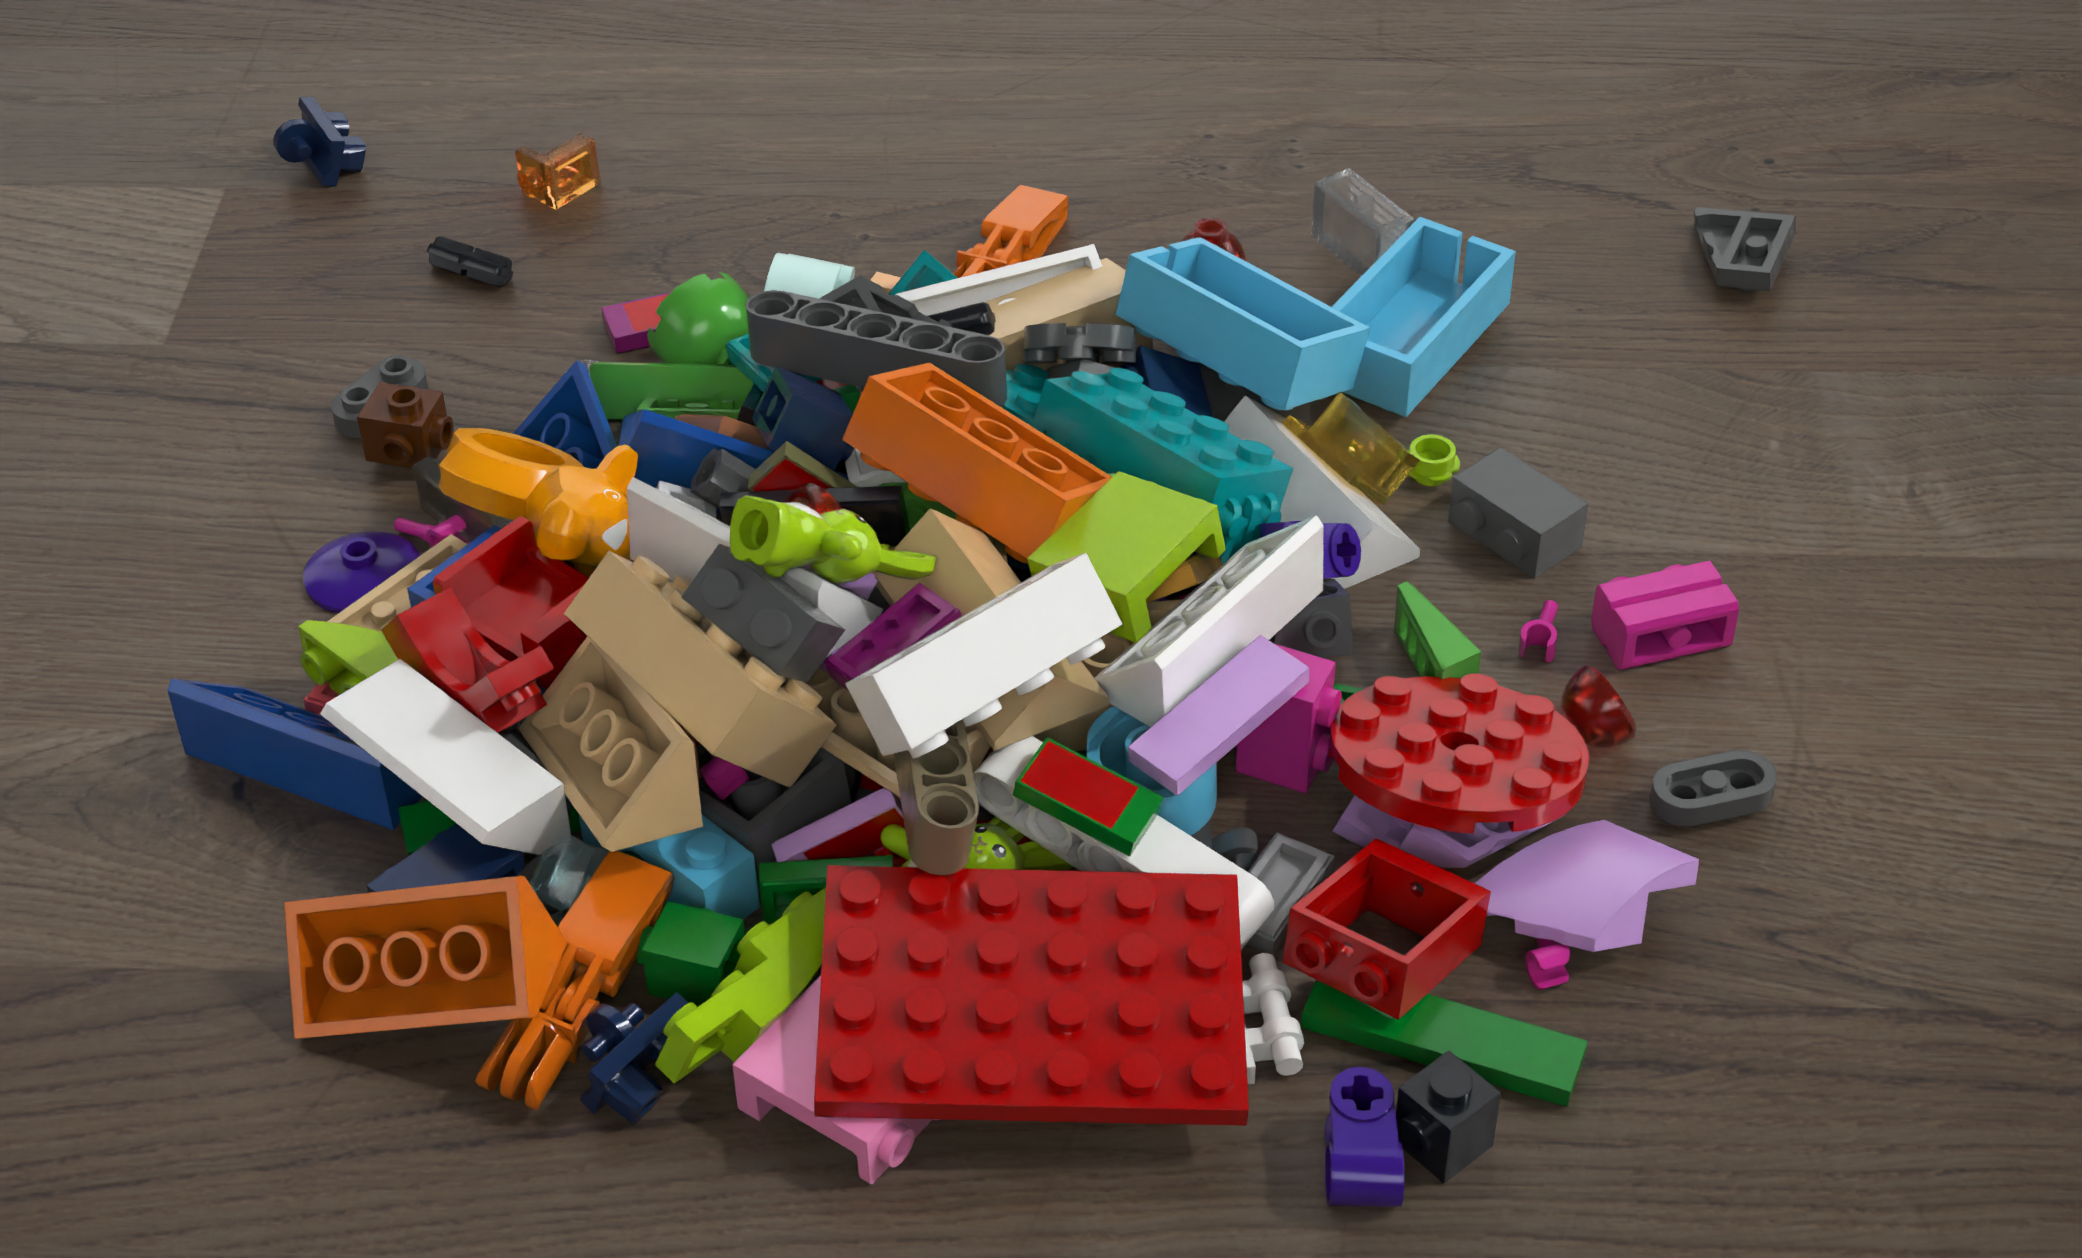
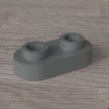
M393 355L382 360L341 391L331 403L334 423L338 432L347 437L361 438L357 416L379 382L428 389L423 364L413 358Z
M1732 750L1671 763L1661 767L1654 775L1650 793V806L1654 813L1662 820L1673 825L1685 827L1756 813L1765 809L1771 803L1777 781V772L1767 758L1748 750Z

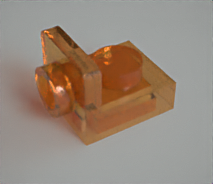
M582 133L544 155L526 146L515 151L518 167L517 179L522 191L529 197L535 198L555 210L601 183L595 140Z

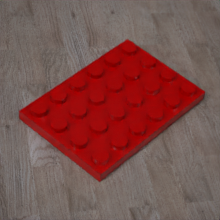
M827 865L814 1092L815 1117L1247 1125L1249 1102L1237 875L963 868L954 874L937 875L930 874L919 867Z

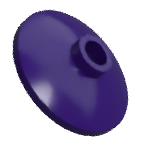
M368 531L345 535L322 546L309 559L303 573L305 590L309 598L316 605L338 614L418 558L420 554L412 543L395 534Z

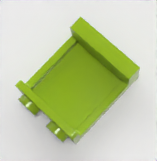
M1118 471L1050 538L1040 545L1027 560L1031 576H1034L1057 562L1087 553L1122 622L1121 626L1109 633L1137 643L1152 629L1146 599L1193 552L1218 559L1225 552L1226 547L1217 505Z

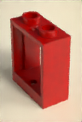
M1376 838L1290 908L1282 963L1399 1020L1481 946L1491 891ZM1415 882L1422 885L1424 893L1416 888ZM1369 910L1425 938L1406 955H1402L1347 927ZM1344 942L1350 944L1351 947L1345 945Z

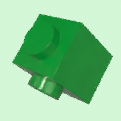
M667 901L655 926L648 925L645 928L638 945L637 960L640 965H644L648 995L669 999L677 992L688 1003L693 1002L697 1007L709 1000L716 987L734 971L741 956L736 949L741 939L745 936L743 919L716 913L703 907L695 908Z

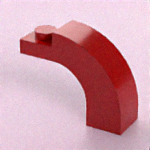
M452 587L398 614L381 629L398 660H403L497 733L547 706L536 681L553 670L554 667L542 646L535 648L512 662L506 660L495 652L479 634Z

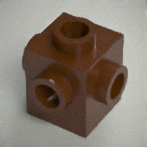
M379 382L357 416L365 459L369 462L430 471L441 451L449 447L453 436V420L450 416H447L444 396L441 391Z

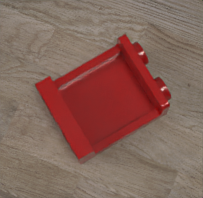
M519 516L494 533L483 543L446 567L433 579L435 595L452 587L479 634L495 652L506 660L512 662L535 648L542 646L554 667L553 670L536 681V684L544 689L550 687L587 637L564 612L589 577L560 560L543 556L535 542L533 524L523 516Z

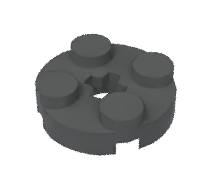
M1066 323L1028 325L1024 327L1023 362L1038 364L1056 363L1057 355H1059V359L1066 360V363L1082 359L1100 363V356H1103L1102 363L1134 364L1136 363L1135 330L1130 326L1085 323V326L1067 327Z

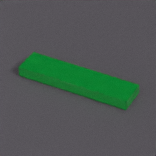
M1316 980L1302 1011L1301 1028L1424 1065L1431 1064L1449 1050L1491 1085L1565 1107L1569 1105L1586 1056L1588 1044L1587 1040L1430 994L1424 996L1405 1015L1397 1020Z

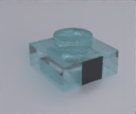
M574 836L543 851L530 881L531 887L550 916L567 908L570 909L591 879V875L586 872L595 848Z

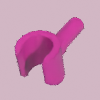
M454 515L436 526L419 523L403 517H398L394 522L396 531L422 538V540L429 543L431 548L450 534L467 544L470 543L459 533L467 526L465 521L458 515Z
M1545 601L1539 619L1529 621L1523 625L1519 643L1520 657H1525V651L1529 646L1541 645L1546 648L1545 662L1550 663L1554 660L1557 631L1553 626V622L1558 610V604L1555 601Z
M709 752L712 759L699 768L700 774L710 789L723 800L746 783L749 777L740 766L716 757Z
M1536 938L1538 948L1528 951L1525 955V966L1532 985L1537 990H1543L1567 983L1569 981V974L1564 965L1570 958L1569 946L1557 943L1554 940Z

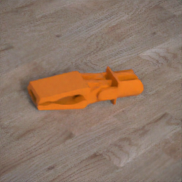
M1019 185L983 220L981 236L988 238L986 242L977 243L974 248H969L966 252L957 251V269L953 274L961 278L1042 257L1067 220L1068 196Z
M620 851L608 852L558 926V929L567 941V945L537 1017L510 1020L477 1074L475 1082L479 1087L492 1091L496 1089L501 1081L500 1093L503 1097L515 1102L525 1095L526 1106L535 1111L539 1109L567 1061L573 1064L577 1062V1050L589 1032L586 1016L599 1005V1001L595 1000L598 992L600 991L614 997L637 957L638 945L643 931L648 925L654 926L672 892L674 882L672 872Z

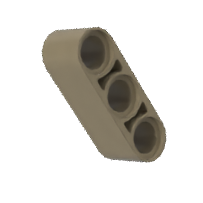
M963 720L945 729L949 740L925 755L913 759L908 750L894 753L908 851L912 861L920 869L930 874H954L965 867L970 857L979 803Z

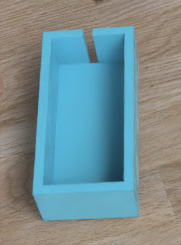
M1419 217L1332 306V308L1370 327L1354 387L1341 393L1376 405L1386 411L1407 417L1510 304L1516 251L1471 236L1467 240L1463 284L1457 283L1463 232Z
M1201 237L1170 244L1168 249L1161 246L1130 254L1115 314L1134 325L1136 332L1140 335L1163 341L1177 349L1176 353L1181 358L1204 364L1218 372V376L1222 381L1235 386H1243L1261 396V401L1265 405L1284 411L1353 389L1370 327Z

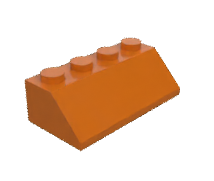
M930 362L869 376L842 438L844 442L861 452L860 458L865 463L880 470L893 472L908 482L907 487L913 494L928 501L941 503L956 513L957 521L983 533H988L1005 544L1004 549L1011 557L1028 564L1027 558L1112 478L1109 474Z

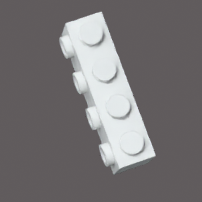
M1087 553L1049 566L845 684L882 755L886 756L908 750L914 759L945 744L949 740L945 729L958 721L963 720L966 727L1000 711L1002 706L998 698L1015 688L1018 695H1023L1052 680L1054 675L1050 667L1067 658L1069 664L1073 665L1098 653L1106 647L1101 637L1121 626L1122 622Z

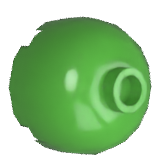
M719 272L723 279L718 278L711 280L706 274L694 276L677 286L660 303L656 313L660 316L661 320L657 325L656 332L649 326L647 337L650 349L662 363L733 365L729 360L725 344L730 340L748 334L745 303L750 296L728 273Z

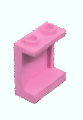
M820 976L732 1064L737 1107L758 1121L774 1106L778 1107L851 1150L857 1156L859 1178L869 1184H873L889 1166L894 1168L904 1161L913 1146L914 1139L932 1119L814 1116Z

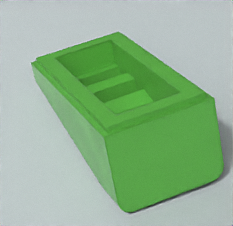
M1406 581L1397 585L1394 630L1418 676L1445 679L1449 677L1462 678L1464 675L1473 673L1479 674L1481 651L1412 584Z

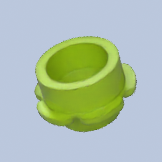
M1427 434L1417 437L1412 441L1410 449L1404 455L1406 473L1422 485H1441L1452 478V473H1457L1460 469V460L1456 455L1455 445L1451 440L1440 435Z

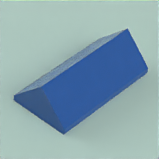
M578 360L573 363L513 433L562 450L583 464L585 468L596 469L605 456L617 447L586 365ZM562 561L573 568L572 561Z
M645 409L624 416L619 439V446L629 445L638 454L634 478L655 488L660 480L690 489L691 480L696 474L702 459L713 448L717 450L724 449L755 469L775 452ZM834 471L849 481L848 475ZM716 508V513L720 514V510Z
M172 678L170 680L167 691L184 752L187 755L393 831L401 822L398 807L416 804L423 797L318 713L243 686Z

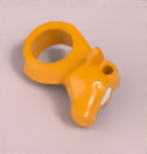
M458 428L453 433L446 457L439 464L441 477L438 487L445 495L478 510L503 518L515 520L519 516L525 517L533 524L535 542L543 556L556 560L572 561L573 568L588 577L592 575L608 551L633 561L630 559L627 487L632 477L635 476L638 454L629 445L624 444L615 447L605 456L596 469L585 468L583 464L562 450L516 434L485 428Z

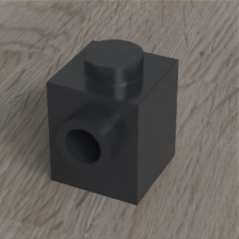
M1448 1050L1399 1087L1396 1107L1398 1141L1401 1142L1403 1150L1442 1183H1446L1493 1146L1501 1092Z

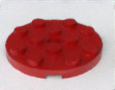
M1476 673L1464 675L1462 678L1449 677L1445 679L1427 676L1409 678L1396 676L1380 677L1375 680L1374 685L1356 692L1340 705L1337 717L1331 724L1328 744V757H1334L1339 766L1338 779L1358 798L1374 808L1401 820L1428 828L1457 833L1474 834L1475 823L1508 822L1512 832L1524 831L1550 823L1565 815L1579 802L1583 795L1589 767V753L1583 737L1566 718L1554 710V704L1549 699L1538 695H1525L1498 686L1497 681L1492 677Z

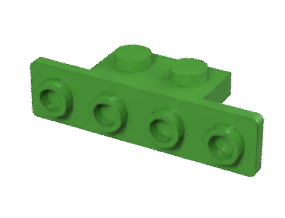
M594 362L589 368L590 378L607 419H624L626 415L645 409L673 419L680 414L727 416L737 420L741 406L754 385L734 365Z

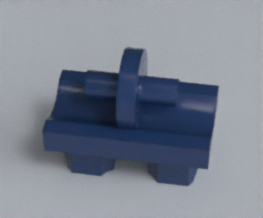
M299 97L298 106L302 111V119H293L283 123L276 130L273 138L274 147L280 157L293 163L305 161L322 186H337L340 171L361 172L366 154V144L360 136H348L349 125L345 115L342 112H324L314 97Z
M676 992L636 1029L634 1027L644 1019V1013L634 1003H630L621 1012L607 1004H599L586 1016V1023L593 1037L582 1046L584 1055L589 1060L596 1062L606 1052L608 1053L590 1069L588 1077L592 1086L580 1097V1101L595 1114L607 1104L631 1123L636 1124L658 1102L663 1088L643 1070L653 1060L657 1061L668 1038L663 1033L668 1021L679 1009L688 1004L681 995ZM687 1074L685 1077H683V1078L680 1079L679 1081L684 1080L689 1074Z

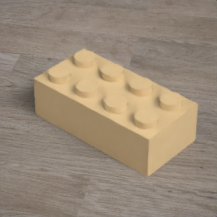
M608 551L564 614L712 755L791 788L837 725L817 707L822 701V697L802 681L791 678L786 679L783 676L777 675L682 599L681 596L692 581L678 574L673 582L669 581L671 577L667 572L642 555H638L634 562H631Z

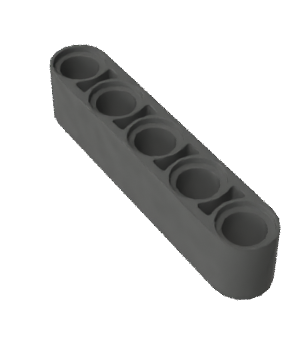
M763 291L754 294L745 303L751 358L761 365L773 368L778 366L791 372L864 388L869 376L930 362L1001 407L1006 403L1005 346L998 338L785 291Z

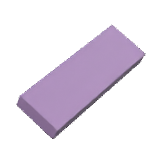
M1261 635L1258 636L1128 746V761L1178 796L1309 683V667Z

